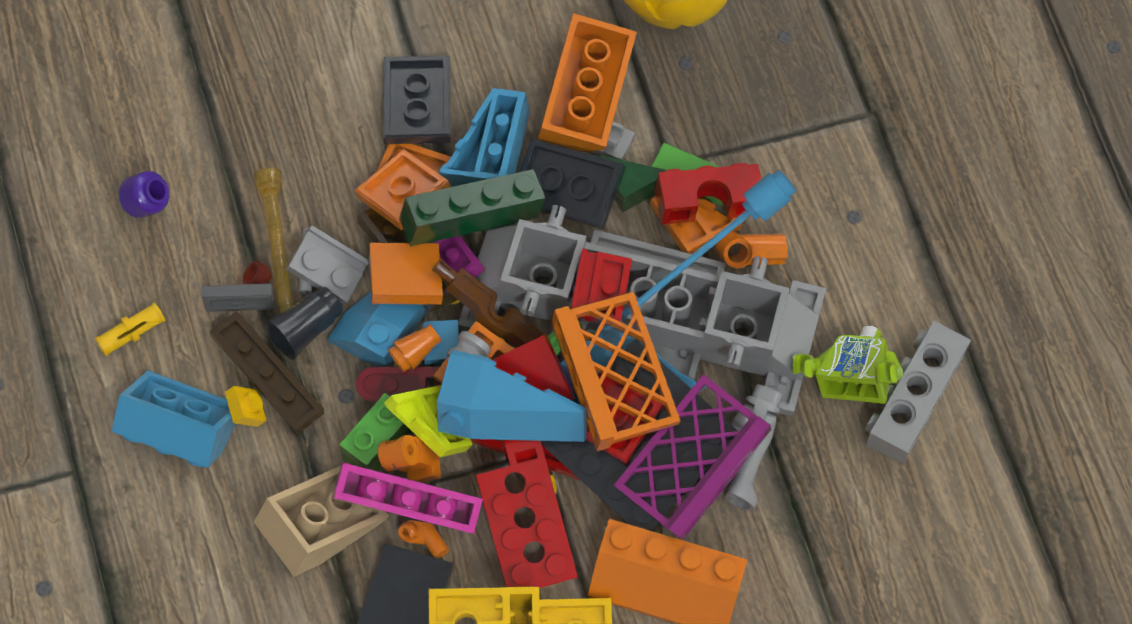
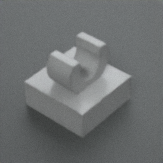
M613 121L605 150L591 151V153L599 157L603 155L624 160L635 139V132L625 129V126Z

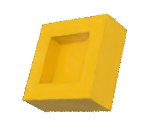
M233 386L225 391L233 423L258 427L267 421L263 409V401L259 396L258 390Z

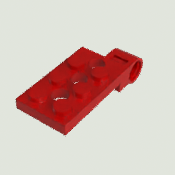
M501 440L508 466L478 474L475 477L481 499H483L482 503L505 587L542 588L578 578L541 441ZM510 473H518L524 479V488L517 494L510 493L505 488V478ZM521 507L529 508L534 514V521L528 528H520L514 521V514ZM537 542L542 546L544 553L539 562L531 563L525 559L523 551L528 543Z

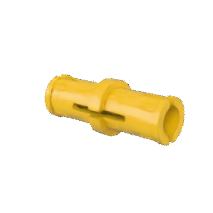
M153 302L150 306L128 318L125 316L120 319V324L95 337V341L103 354L108 356L111 352L131 340L134 343L140 340L141 334L166 320L159 307Z

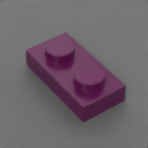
M461 236L430 242L439 243L440 259L456 272L463 268L476 278L485 271V268Z

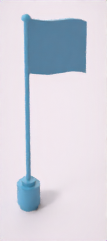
M779 169L774 174L769 172L743 194L746 198V201L743 203L746 210L637 299L639 307L749 216H752L755 220L761 217L764 221H767L792 200L791 196L797 190L784 173ZM629 307L622 312L621 322L631 314ZM606 325L603 327L599 338L617 346L624 333L612 326ZM628 335L621 349L625 350L633 342L634 338ZM587 340V341H586V345H587V347H588L589 344H590V341ZM594 344L590 352L592 361L605 367L613 355L612 352ZM657 354L658 359L692 389L697 381L682 374ZM563 360L560 365L567 368L565 360Z

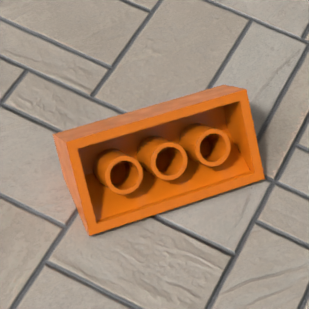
M573 13L537 140L579 152L605 150L637 34L636 31Z
M609 519L598 552L587 597L611 598V605L675 624H730L748 559Z

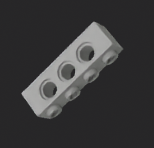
M933 321L928 331L921 329L913 344V347L917 349L912 359L906 356L901 364L903 370L902 379L896 387L890 384L885 403L886 406L880 415L874 412L866 426L865 431L870 433L866 443L867 446L902 465L905 463L966 354L970 339L936 321ZM933 359L939 366L930 367L923 360ZM916 386L924 394L914 395L909 392L908 387ZM894 414L903 415L908 422L904 424L897 423L891 416Z

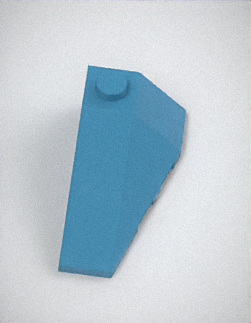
M370 292L344 313L328 337V342L374 367H391L395 361L390 356L388 349L394 346V341L412 334L427 311L422 304H372Z
M456 350L450 353L437 400L438 432L469 439L584 442L586 440L585 407L550 389L541 391L525 382L526 377L518 373L512 376L496 368L497 362L487 357Z

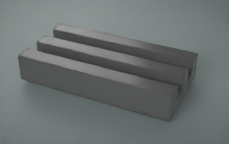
M272 284L202 286V299L207 312L270 310L275 308Z

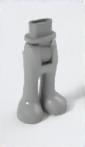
M760 384L756 385L752 396L746 397L744 406L769 423L772 430L735 475L725 496L731 505L746 511H754L757 505L758 498L753 486L754 478L771 442L776 425V416L781 411L778 405L782 394ZM738 412L731 425L740 431L748 419Z

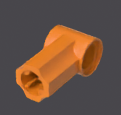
M731 231L715 245L718 256L727 265L736 269L752 265L753 259L756 256H760L759 265H761L762 258L768 260L767 265L785 264L788 256L786 235L783 233L738 234ZM740 243L741 248L738 254L729 257V248L733 244Z

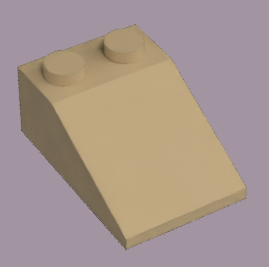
M341 466L268 497L254 520V524L294 577L321 565L386 521L389 517L386 511L333 498Z

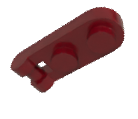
M399 367L366 368L357 377V392L366 401L376 403L384 393L391 396L427 388V378H434V374L440 367H416L414 370L410 368L406 372H403Z

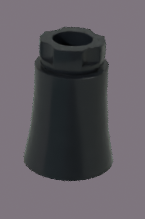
M321 287L315 293H310L284 312L266 320L264 326L276 347L286 357L295 360L308 344L335 322V319L342 314L343 307L330 289Z

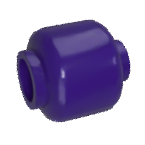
M143 171L126 178L121 183L118 192L122 208L134 218H145L163 211L168 205L170 198L166 181L154 171Z

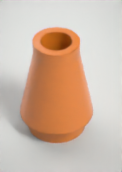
M429 324L419 331L394 341V346L388 349V352L403 372H406L410 368L414 370L442 340L435 329Z

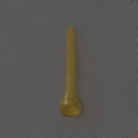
M264 168L254 173L256 189L264 196L279 311L282 313L293 306L289 276L286 270L287 262L277 197L283 184L279 169Z

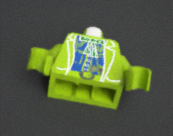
M874 326L863 327L859 336L844 334L838 336L833 346L817 358L809 354H795L792 360V374L804 373L805 377L808 378L816 375L822 398L885 404L887 401L889 383H897V381L901 380L903 370L896 354L889 351L887 340L881 338L882 333Z

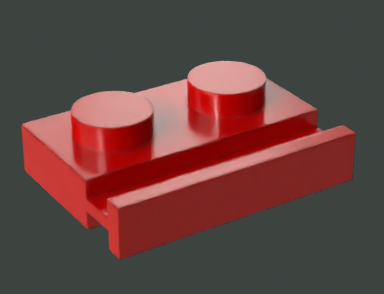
M582 248L570 309L626 294L632 258L603 252L593 253ZM624 305L614 307L609 317L621 322ZM607 310L600 311V312L603 313V314H606ZM591 315L579 317L588 322L598 324L602 322Z

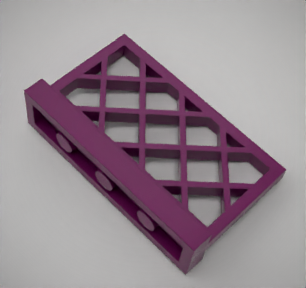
M704 374L676 407L679 418L694 417L696 436L675 438L674 426L658 430L614 484L619 491L680 540L685 539L772 430L769 423L751 412ZM704 386L717 395L718 408L697 410L696 396ZM721 398L724 401H726L729 405H731V407L722 408ZM692 402L693 411L684 412ZM738 411L748 419L740 431L725 432L723 413ZM719 413L721 433L700 435L698 416ZM670 431V439L662 440L667 432ZM734 437V439L727 446L726 438ZM721 438L723 452L718 459L703 460L701 441ZM696 441L698 461L677 463L675 444ZM671 444L673 464L652 466L651 452L654 448L660 445ZM647 458L648 467L639 468ZM712 465L704 475L703 466ZM699 466L700 481L695 487L680 488L678 469ZM674 469L676 489L655 491L653 471ZM649 472L651 492L635 494L625 486L634 474ZM690 493L682 502L681 494ZM676 494L678 508L668 520L657 511L656 496ZM651 497L652 506H650L642 498Z

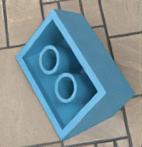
M147 370L120 394L111 432L122 435L127 441L140 442L154 447L159 453L172 454L183 458L193 466L209 468L221 456L235 427V423H233L227 399Z

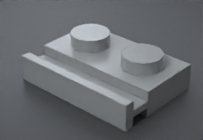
M312 225L306 231L286 270L318 290L321 287H327L338 298L340 303L344 305L348 302L365 267L369 264V260Z

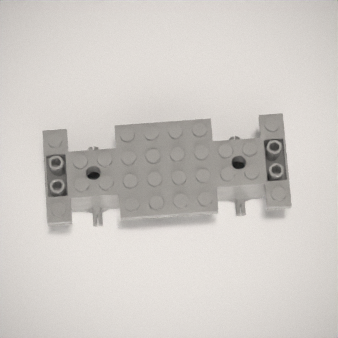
M553 205L548 223H533L519 219L518 223L488 229L478 257L485 271L478 275L476 279L497 293L494 311L498 316L501 308H515L524 315L552 321L555 309L569 306L570 309L582 248L587 249L588 252H603L632 258L626 294L634 292L636 299H639L692 254L595 229L591 242L588 243L586 242V236L569 232L561 227L566 209L560 206L558 212V205ZM760 256L754 257L750 274L744 275L725 272L726 263L699 257L639 307L655 352L682 374L695 380L699 362L704 360L727 366L728 368L766 376L765 386L782 394L778 408L781 410L780 414L793 417L804 373L792 374L793 355L810 353L826 288L795 280L792 281L791 288L772 284L763 278L768 264L766 258H762L760 269H758ZM540 277L549 278L551 282L543 285L537 283L535 280ZM628 304L623 306V311L629 307ZM464 305L458 328L461 331L468 332L476 322V319L471 310ZM632 314L626 317L621 323L628 326L633 317ZM577 318L581 322L583 330L595 335L600 324L584 321L583 318ZM634 322L632 328L637 330V327ZM745 328L751 332V335L741 336L735 330ZM560 351L558 355L563 357L562 352Z

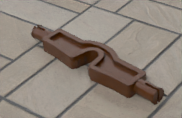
M442 259L438 260L433 266L432 271L448 283L446 290L471 310L478 323L496 336L506 338L518 348L544 335L515 308H509L501 317L498 316L494 311L497 293L478 281L463 268L456 272Z

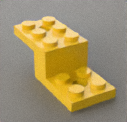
M539 587L429 589V624H456L464 617L472 618L476 624H612L611 598L539 600Z

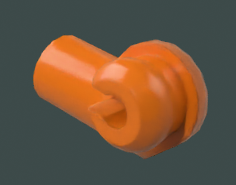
M408 520L398 528V535L401 540L412 544L426 545L434 558L439 559L449 552V548L430 522Z

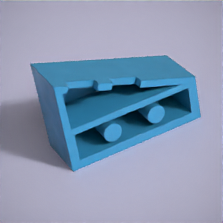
M496 88L491 90L472 119V126L464 138H460L456 144V150L447 164H443L438 172L449 181L450 187L516 173L530 115L526 92Z

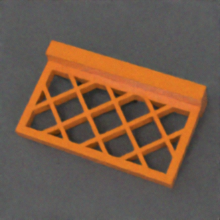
M634 292L569 309V306L555 309L551 323L579 403L586 408V423L596 451L610 448L612 443L680 423L678 412ZM625 304L629 305L633 317L628 326L609 317L614 307ZM607 310L606 314H603L600 311ZM591 315L602 322L595 335L580 328L577 318ZM634 322L637 327V330L632 328ZM605 323L624 332L617 346L599 338ZM628 335L642 341L644 350L640 358L621 349ZM585 339L590 341L588 347L586 345ZM594 344L613 353L606 367L592 361L590 352ZM617 355L636 364L629 379L610 370ZM645 355H647L649 363L643 360ZM639 367L654 374L656 382L652 390L632 381ZM596 371L602 374L600 379L598 378ZM606 376L625 385L618 400L604 394L601 385ZM657 387L659 388L661 395L655 393ZM628 388L647 396L641 411L621 402ZM651 399L666 407L669 417L656 420L644 414ZM608 404L614 406L611 412L608 407ZM617 409L637 418L632 428L617 432L613 421ZM640 420L646 423L638 426Z

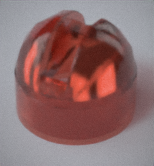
M253 261L246 268L242 281L244 285L270 284L268 280H271L273 275L266 265L259 261Z

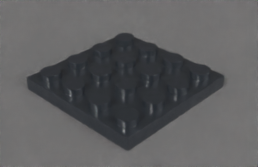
M634 339L624 351L640 358L644 347L637 339ZM645 355L643 360L649 363L647 355ZM619 356L613 362L610 370L629 379L636 364ZM659 360L675 407H677L691 388ZM639 367L632 380L649 390H652L656 382L654 374L642 367ZM657 387L655 393L661 395L659 388ZM699 395L696 396L697 410L713 409ZM692 402L684 412L693 411ZM665 406L656 420L669 417ZM719 413L698 416L700 435L721 433ZM694 417L680 418V423L674 426L675 438L696 436ZM724 419L725 432L738 431ZM657 431L647 433L626 465L603 450L596 451L595 446L587 440L584 442L541 441L544 448L627 524L653 531L660 524L614 486ZM670 431L667 432L662 440L670 439ZM734 437L726 438L727 446L734 439ZM721 438L701 441L703 460L718 459L723 452ZM696 441L675 444L677 463L698 461ZM671 444L660 445L654 448L651 452L652 466L673 464ZM647 458L639 468L648 467ZM712 465L703 466L704 474L710 469ZM699 466L678 469L680 488L693 487L699 481ZM674 469L653 471L655 491L676 489ZM649 472L634 474L625 486L635 494L651 492ZM687 493L681 494V499H682ZM677 495L656 496L657 511L666 517L677 505ZM651 497L642 498L645 502L652 506Z

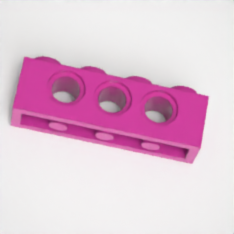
M341 463L333 493V498L472 534L475 531L483 500L474 496L346 463Z

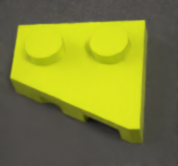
M441 385L391 395L384 402L386 407L440 458L466 452L473 445L469 438L438 432L437 400Z

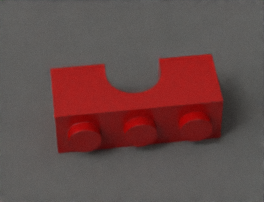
M740 162L726 167L707 165L693 170L681 171L674 168L658 173L655 195L661 225L694 222L699 207L698 199L705 196L719 199L725 206L727 218H737L746 210L743 206V203L746 201L743 194L762 179L759 164Z

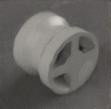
M462 331L458 336L459 343L455 348H450L447 357H450V353L453 350L488 357L491 348L476 335Z

